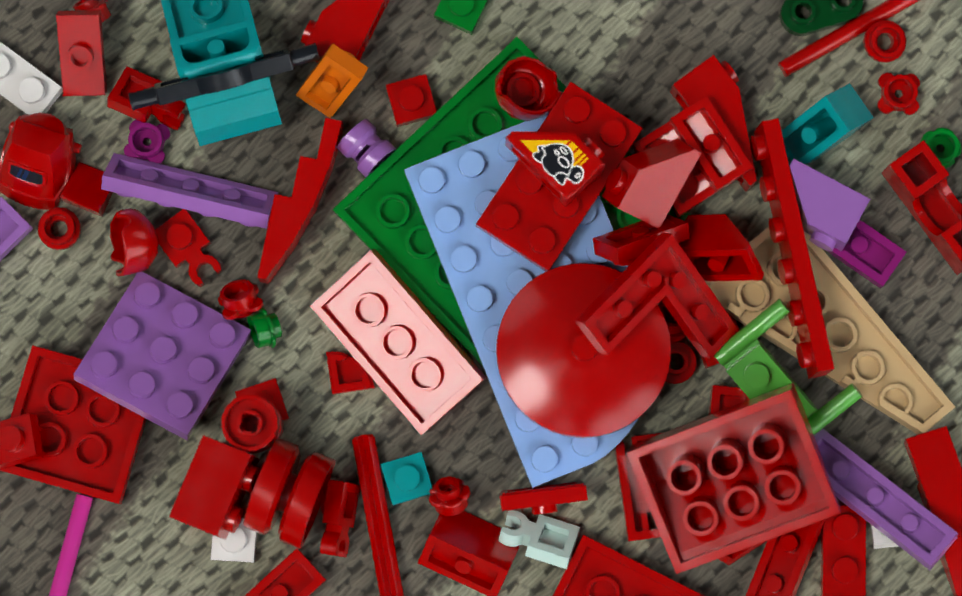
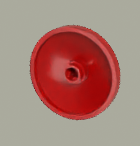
M578 263L546 271L527 283L517 293L502 318L497 337L496 356L503 386L515 406L532 422L548 431L574 438L599 437L619 431L633 423L648 410L661 392L666 381L671 359V344L668 327L658 304L608 355L598 353L575 322L622 273L616 269L597 264Z

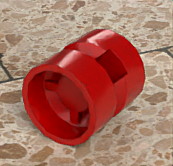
M242 395L233 399L225 407L221 417V429L225 439L233 447L248 453H263L272 448L277 438H281L283 418L279 409L272 402L257 395Z

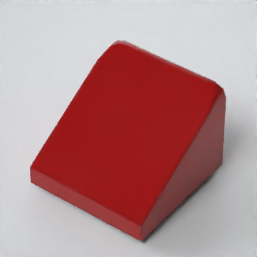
M79 162L63 188L60 198L66 203L103 217L113 192L101 189L103 171Z

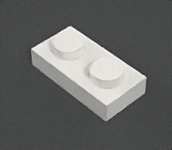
M0 42V95L25 114L47 113L63 92L62 87Z

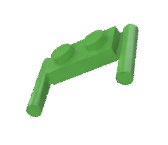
M779 298L732 336L714 357L726 368V372L749 399L794 383L815 435L863 396L857 387L851 383L819 410L757 339L790 313L789 308Z

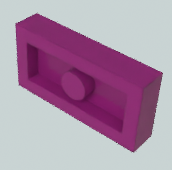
M860 219L842 252L836 248L833 251H827L880 289L907 253Z

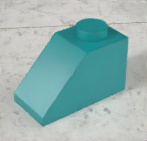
M850 83L824 96L781 130L789 166L793 159L805 165L810 164L874 118Z

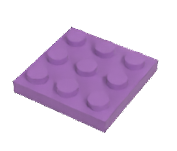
M138 272L76 369L74 380L177 436L188 440L251 334V329L234 320L224 319L221 313L144 272Z

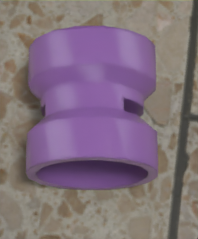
M364 119L354 126L337 146V149L346 158H353L357 162V169L365 178L396 150L388 140H381L377 136L376 127L368 119Z

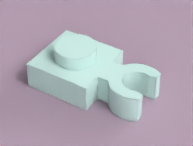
M508 510L505 525L516 530L502 527L499 542L509 547L527 546L526 557L567 569L580 527L539 514L535 523L529 521L519 511Z

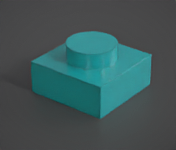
M422 452L380 464L393 506L430 495V489L433 488Z

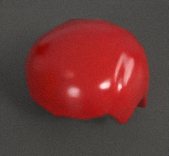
M521 56L508 61L495 79V94L499 106L512 118L523 121H531L547 115L562 94L558 89L556 71L546 67L543 62L535 58Z
M129 208L116 212L110 222V238L114 248L110 257L111 260L120 262L124 266L116 271V276L120 277L142 272L152 265L158 255V235L155 228L139 210Z

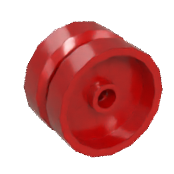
M277 438L260 468L251 491L243 526L265 535L274 527L280 512H282L283 516L278 530L280 541L301 549L320 509L321 497L324 490L328 487V481L331 479L335 459L313 452L306 458L299 474H296L301 456L299 445Z

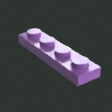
M113 153L103 173L101 184L102 190L114 192L123 197L140 198L156 202L164 207H177L198 212L206 217H219L239 222L248 227L257 226L265 229L268 228L274 195H278V192L116 153Z
M821 429L816 433L814 437L835 496L927 569L931 570L958 538V533L826 430Z

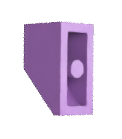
M793 159L789 167L804 232L811 235L809 240L816 246L827 251H833L836 248L842 252L870 198Z

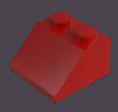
M203 435L169 517L226 540L228 533H234L241 522L244 510L240 508L246 491L251 492L260 472V468L256 467L259 458Z

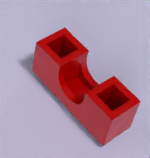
M923 140L889 164L881 174L955 274L958 275L962 272V204L948 185L947 176L950 174Z

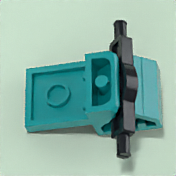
M161 0L170 36V44L180 77L156 83L154 87L128 93L132 110L158 103L159 105H164L185 99L199 146L281 125L282 121L269 76L294 70V66L317 60L320 61L316 43L293 50L286 48L263 54L249 0Z

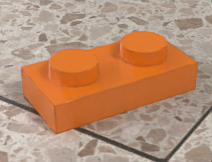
M332 44L303 82L295 96L331 119L362 80L369 67L358 61L351 53L343 51Z

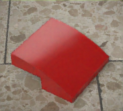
M707 95L671 117L669 122L632 145L634 151L639 153L678 138L701 152L700 157L671 207L678 218L753 168Z

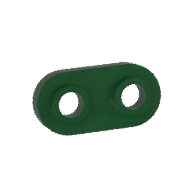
M785 0L780 10V21L784 29L790 34L807 36L846 24L855 19L862 9L863 0H849V5L846 7L839 6L835 0ZM800 6L808 9L810 16L806 19H801L795 14V9Z

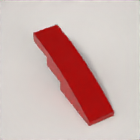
M325 118L317 159L300 156L292 197L274 195L257 276L261 283L269 284L296 248L318 208L333 171L338 153L337 146L342 138L344 126L340 120Z
M944 426L906 438L904 445L919 482L917 489L924 507L958 533V538L940 560L953 595L962 596V467L948 428Z

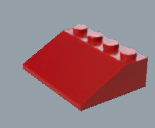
M794 383L633 444L627 452L676 574L841 513L813 431Z

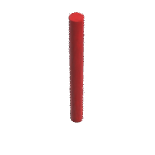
M886 0L778 62V66L784 76L788 77L863 34L872 24L887 20L920 0Z

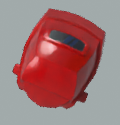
M48 113L25 114L19 116L15 122L12 121L9 125V134L4 143L0 159V193L24 206L43 210L57 208L61 200V192L74 172L76 164L75 153L79 154L82 149L81 144L74 142L73 129L67 128L60 119Z

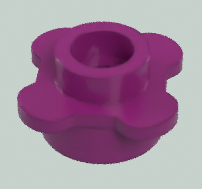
M138 120L132 121L129 125V144L124 147L125 156L161 164L165 160L163 152L165 141L170 138L168 127L164 124L155 126ZM147 138L151 140L149 146L143 144V141Z

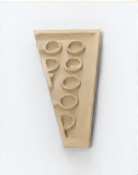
M769 227L749 242L764 272L762 280L705 281L726 312L745 326L779 298L786 306L787 302L791 301L788 285L781 283L778 273V260L782 259L779 244L773 243ZM804 232L835 368L825 377L844 389L853 383L861 392L863 397L860 399L917 435L927 432L955 408L954 404L824 250L809 240L811 235ZM787 314L761 336L797 358L796 345L800 343L797 326L793 327L790 324Z

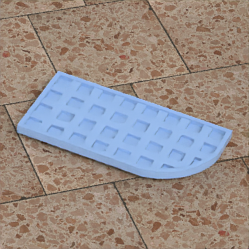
M548 114L542 118L514 125L404 169L412 193L532 488L582 469L602 459L624 439L637 421L635 420L619 431L599 437L574 438L559 435L540 427L527 418L510 399L500 378L496 349L502 318L517 293L527 283L545 271L477 228L476 223L519 160L505 146L506 137L512 131L537 132ZM600 196L551 269L578 263L603 265L623 272L628 267V265H614L612 261L595 255L593 238L614 231Z

